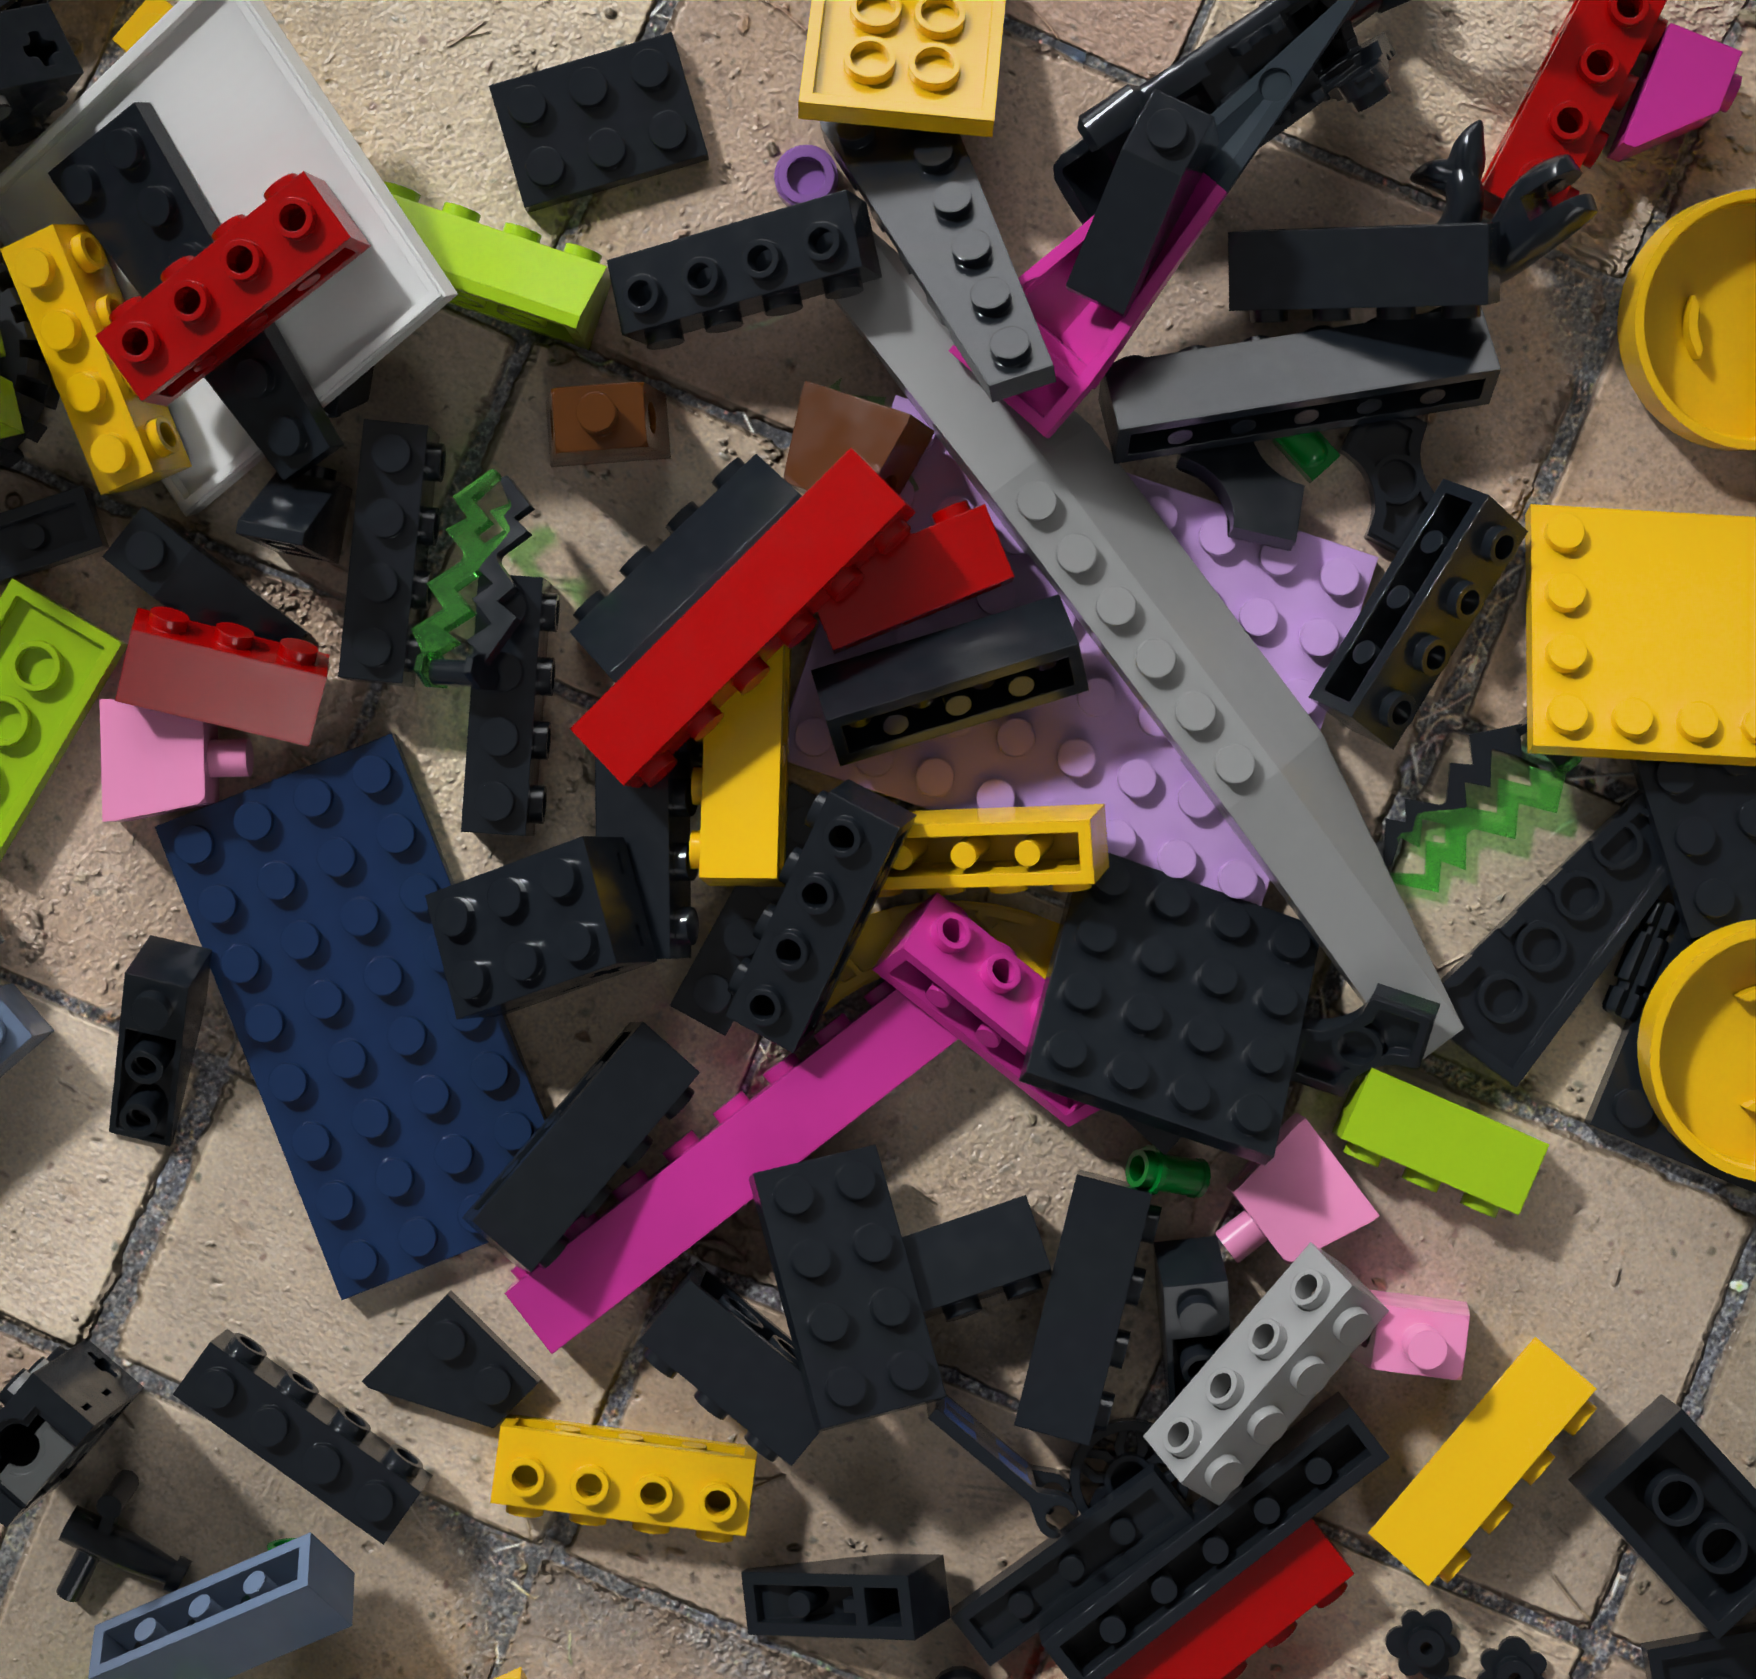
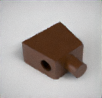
M805 381L784 471V480L794 489L805 494L852 448L900 495L929 445L934 430L911 414Z
M645 382L557 387L550 390L546 400V415L551 467L671 459L667 398L665 393Z

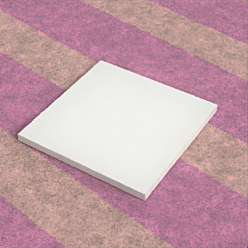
M180 0L0 174V240L5 247L51 224H85L53 183L48 172L132 103L150 102L219 225L240 214L247 216L266 201L263 197L265 191L275 181L291 173L299 175L305 171L324 180L368 240L371 247L275 321L276 326L323 408L458 295L262 0ZM104 249L124 300L127 301L133 297L141 296ZM202 378L168 405L192 467L161 481L185 517L199 514L265 458L264 454L205 378Z

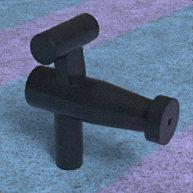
M122 1470L117 1473L97 1501L96 1508L99 1515L77 1505L69 1517L59 1537V1541L76 1548V1551L57 1587L56 1592L60 1598L68 1602H78L99 1560L117 1569L164 1584L165 1586L162 1591L168 1594L178 1590L192 1561L183 1556H180L177 1561L136 1533L117 1524L120 1513L139 1486V1478L133 1471Z

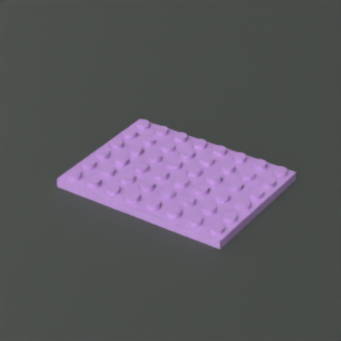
M895 395L891 408L911 414L928 426L909 399ZM933 434L929 445L900 494L916 512L907 521L911 526L910 533L912 534L934 525L935 523L931 515L952 504L967 500L971 509L985 504L1015 576L1013 582L835 655L822 623L819 621L790 707L788 762L842 781L850 779L869 790L928 810L1105 804L1109 853L1163 871L1172 878H1183L1220 891L1231 898L1242 899L1261 906L1270 879L1180 761L1181 756L1063 600V605L1080 645L1089 691L840 767L811 670L1058 595L1029 554L1025 555L937 436ZM1127 473L1310 718L1321 730L1327 711L1311 700L1309 695L1359 616L1379 557L1299 530L1291 551L1230 538L1227 536L1228 518H1226L1222 504Z

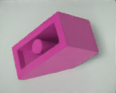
M1670 23L1652 53L1647 56L1607 158L1620 162L1700 128L1719 111L1726 113L1741 86L1742 76L1734 72L1742 51Z

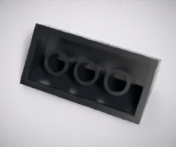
M757 454L746 463L740 457L730 462L712 481V485L717 491L703 505L698 507L691 501L684 506L666 525L665 528L671 535L657 549L652 551L647 545L642 547L622 566L619 572L625 579L612 592L606 595L601 589L596 591L573 614L579 623L570 633L615 683L802 497L798 491Z

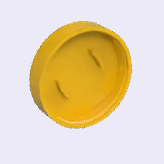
M1756 189L1736 191L1699 202L1669 219L1649 238L1636 256L1626 277L1619 301L1617 318L1619 350L1624 370L1638 398L1647 410L1673 433L1690 442L1717 450H1756Z
M1756 919L1733 923L1706 934L1684 949L1667 966L1651 990L1643 1009L1637 1040V1058L1644 1091L1654 1112L1667 1130L1681 1144L1708 1164L1733 1176L1755 1182Z

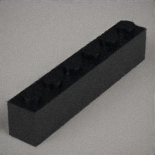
M1438 307L1428 313L1417 314L1415 319L1376 320L1375 317L1366 323L1334 328L1321 325L1312 327L1303 333L1269 337L1257 335L1249 337L1242 342L1214 347L1193 345L1176 353L1157 356H1126L1113 362L1100 381L1098 400L1114 464L1487 405L1490 403L1501 367L1482 307L1481 317L1457 319L1441 318V307Z
M1336 1392L1287 1430L1269 1448L1244 1477L1242 1483L1229 1494L1220 1506L1203 1496L1189 1506L1193 1511V1522L1039 1631L1041 1645L1068 1679H1104L1390 1458L1343 1396Z

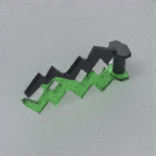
M490 469L452 496L467 518L445 530L463 551V558L459 563L426 583L443 609L411 629L422 651L417 655L414 672L425 687L471 686L474 689L496 690L499 673L494 660L522 622L503 606L505 602L519 591V588L503 567L502 559L506 554L532 536L519 521L534 511L535 508L508 476L502 477L495 469ZM501 481L509 503L489 511L503 531L485 543L480 535L494 525V523L477 502ZM481 575H485L493 584L472 599L492 624L466 640L478 653L470 654L466 657V660L444 659V654L462 644L449 632L476 616L459 591Z
M1527 716L1515 725L1469 734L1468 740L1472 764L1449 762L1445 801L1442 804H1434L1404 798L1405 822L1385 818L1383 861L1386 866L1392 865L1400 838L1420 848L1423 819L1445 824L1444 843L1425 840L1424 874L1391 872L1390 875L1394 883L1439 893L1441 861L1466 870L1467 834L1471 830L1476 829L1516 839L1519 804L1557 813L1566 773L1578 765L1583 757L1545 755L1554 766L1550 772L1528 766L1530 786L1498 778L1496 812L1467 807L1465 782L1491 788L1492 749L1522 757L1521 735L1527 734Z

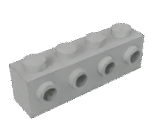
M1310 1242L1143 1437L1182 1485L1220 1506L1229 1494L1242 1483L1244 1477L1269 1448L1284 1435L1289 1425L1315 1395L1324 1389L1329 1379L1355 1349L1369 1337L1372 1330L1389 1310L1345 1265Z

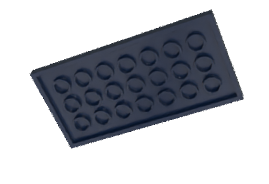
M388 734L155 826L201 946L212 949L210 969L341 1300L489 1243L466 1223L462 1217L543 1124L547 1116L507 1015L456 1019L425 895L455 883L396 734Z

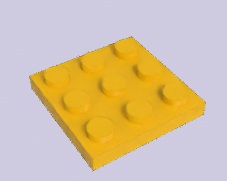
M812 0L799 94L798 119L993 138L1006 0Z

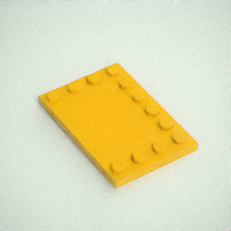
M1531 504L1525 513V529L1528 531L1525 536L1527 754L1756 767V517Z

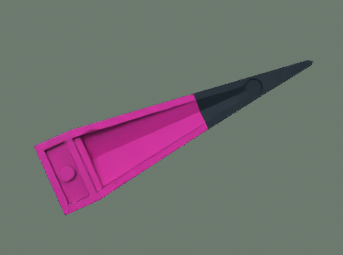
M1338 0L1261 71L1211 114L1215 118L1220 143L1125 318L1066 288V283L1094 216L1018 278L1053 362L1056 382L1003 400L1044 437L1050 439L1092 389H1096L1359 0ZM953 344L948 351L971 371L961 353Z

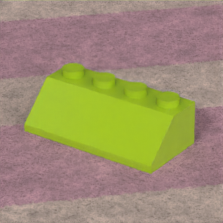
M384 182L457 291L458 295L448 303L587 350L590 349L611 286L609 269L607 266L600 264L602 255L572 243H566L563 251L540 244L542 236L526 227L506 222L503 231L480 224L481 215L471 209L445 202L441 211L418 203L421 195L395 183Z

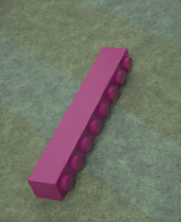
M883 980L863 996L870 1006L850 1021L844 1013H841L813 1035L820 1045L799 1060L794 1053H789L767 1070L763 1076L769 1085L751 1099L743 1091H740L712 1114L719 1123L706 1134L698 1138L694 1131L690 1130L662 1152L668 1163L657 1172L648 1177L640 1169L615 1188L611 1193L618 1202L599 1217L596 1213L589 1218H584L580 1215L564 1233L569 1238L567 1246L547 1268L543 1269L540 1265H537L532 1272H528L515 1266L511 1272L517 1280L511 1284L504 1294L549 1352L553 1354L753 1199L749 1183V1177L753 1173L802 1161L958 1040V1038L886 980Z

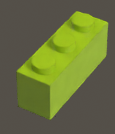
M1375 1068L1362 1073L1354 1079L1332 1129V1133L1347 1141L1343 1150L1344 1153L1375 1167H1379L1383 1157L1406 1166L1401 1176L1403 1179L1435 1193L1438 1192L1441 1182L1464 1192L1460 1200L1461 1204L1492 1218H1496L1500 1208L1516 1215L1520 1214L1549 1147V1144Z

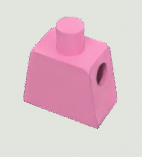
M99 699L102 822H129L205 807L219 801V777L252 776L254 753L252 742L249 738L218 739V725L125 704L114 699Z
M1296 1112L1280 1127L1274 1158L1266 1165L1249 1160L1226 1186L1244 1211L1217 1230L1215 1235L1237 1263L1268 1241L1286 1264H1290L1296 1260L1310 1242L1322 1248L1371 1223L1380 1215L1308 1120Z
M1369 1289L1389 1311L1372 1330L1370 1340H1365L1350 1355L1351 1358L1368 1368L1380 1371L1462 1380L1470 1321L1467 1302Z

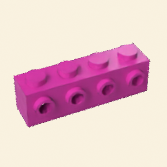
M938 892L909 912L872 970L1068 1127L1099 1111V1108L1019 1081L1045 979L1020 960L1008 945L994 939L973 922L960 906L949 902Z

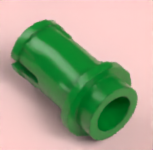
M1149 1144L1141 1149L1134 1150L1128 1157L1125 1168V1175L1129 1185L1152 1192V1196L1161 1191L1186 1195L1189 1198H1200L1207 1192L1211 1179L1210 1167L1205 1159L1170 1154L1164 1155L1154 1145Z

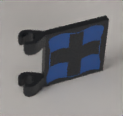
M947 1394L942 1400L927 1404L928 1419L1030 1503L1036 1524L1045 1536L1051 1539L1059 1538L1061 1536L1060 1530L1046 1520V1514H1052L1055 1511L1054 1506L1066 1507L1074 1517L1079 1514L1074 1499L1067 1494L1072 1489L1067 1476L1058 1469L1032 1465ZM1054 1482L1060 1484L1065 1492L1042 1487L1047 1483Z

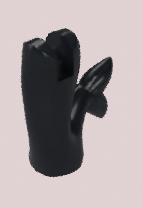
M1477 120L1470 124L1458 136L1452 146L1448 159L1429 161L1418 167L1410 176L1411 182L1446 197L1447 204L1445 210L1436 224L1482 222L1484 187L1481 178L1486 161L1482 120ZM1569 154L1546 159L1524 173L1507 191L1490 222H1500V284L1533 265L1584 227L1597 214L1598 209L1592 194L1577 195L1554 207L1550 201L1552 196L1575 183L1582 175V171Z

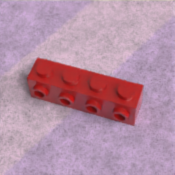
M1574 0L1481 179L1484 187V210L1494 215L1510 187L1532 167L1551 157L1569 154L1579 168L1583 165L1591 169L1609 138V134L1601 130L1611 108L1617 112L1623 109L1639 80V77L1630 73L1640 52L1649 56L1666 29L1669 20L1659 15L1667 0ZM1570 185L1552 196L1550 201L1554 207L1569 198L1579 195L1580 191Z
M305 171L299 175L291 173L278 179L265 191L263 197L266 201L247 216L240 214L222 223L213 232L212 239L214 242L195 257L189 255L173 262L160 275L163 283L144 298L136 296L128 299L109 315L111 324L95 337L142 402L167 407L371 247L368 240L324 180Z

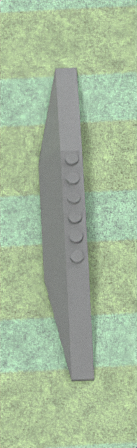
M873 232L882 278L863 283L864 290L857 295L834 299V301L928 426L934 430V434L1025 555L1029 554L1181 756L1180 761L1363 1004L1372 996L1378 983L1440 1003L1423 1059L1463 1030L1464 1027L1320 729L1119 463L1114 464L1112 453L1092 426L1078 413L1073 411L1048 439L1003 399L992 403L973 372L948 351L954 344L951 340L950 331L940 323L927 302L925 292L914 275L908 273L900 261L898 253Z

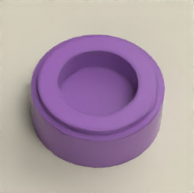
M799 145L786 151L777 162L774 173L778 196L786 206H792L836 193L838 188V171L832 157L825 150L814 145Z

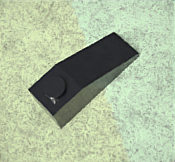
M1155 88L1153 89L1120 151L1066 283L1067 290L1124 318L1126 317L1220 143L1214 116Z
M315 465L299 478L283 480L278 472H276L238 519L236 534L277 553L339 564L353 489L342 482L335 481L336 470Z
M143 506L102 556L162 605L186 613L191 621L216 626L220 622L236 623L251 629L255 634L254 636L277 642L284 638L304 640L309 634L307 630L168 519Z
M878 1554L747 1568L741 1572L748 1635L915 1641L951 1618L944 1556L940 1554Z

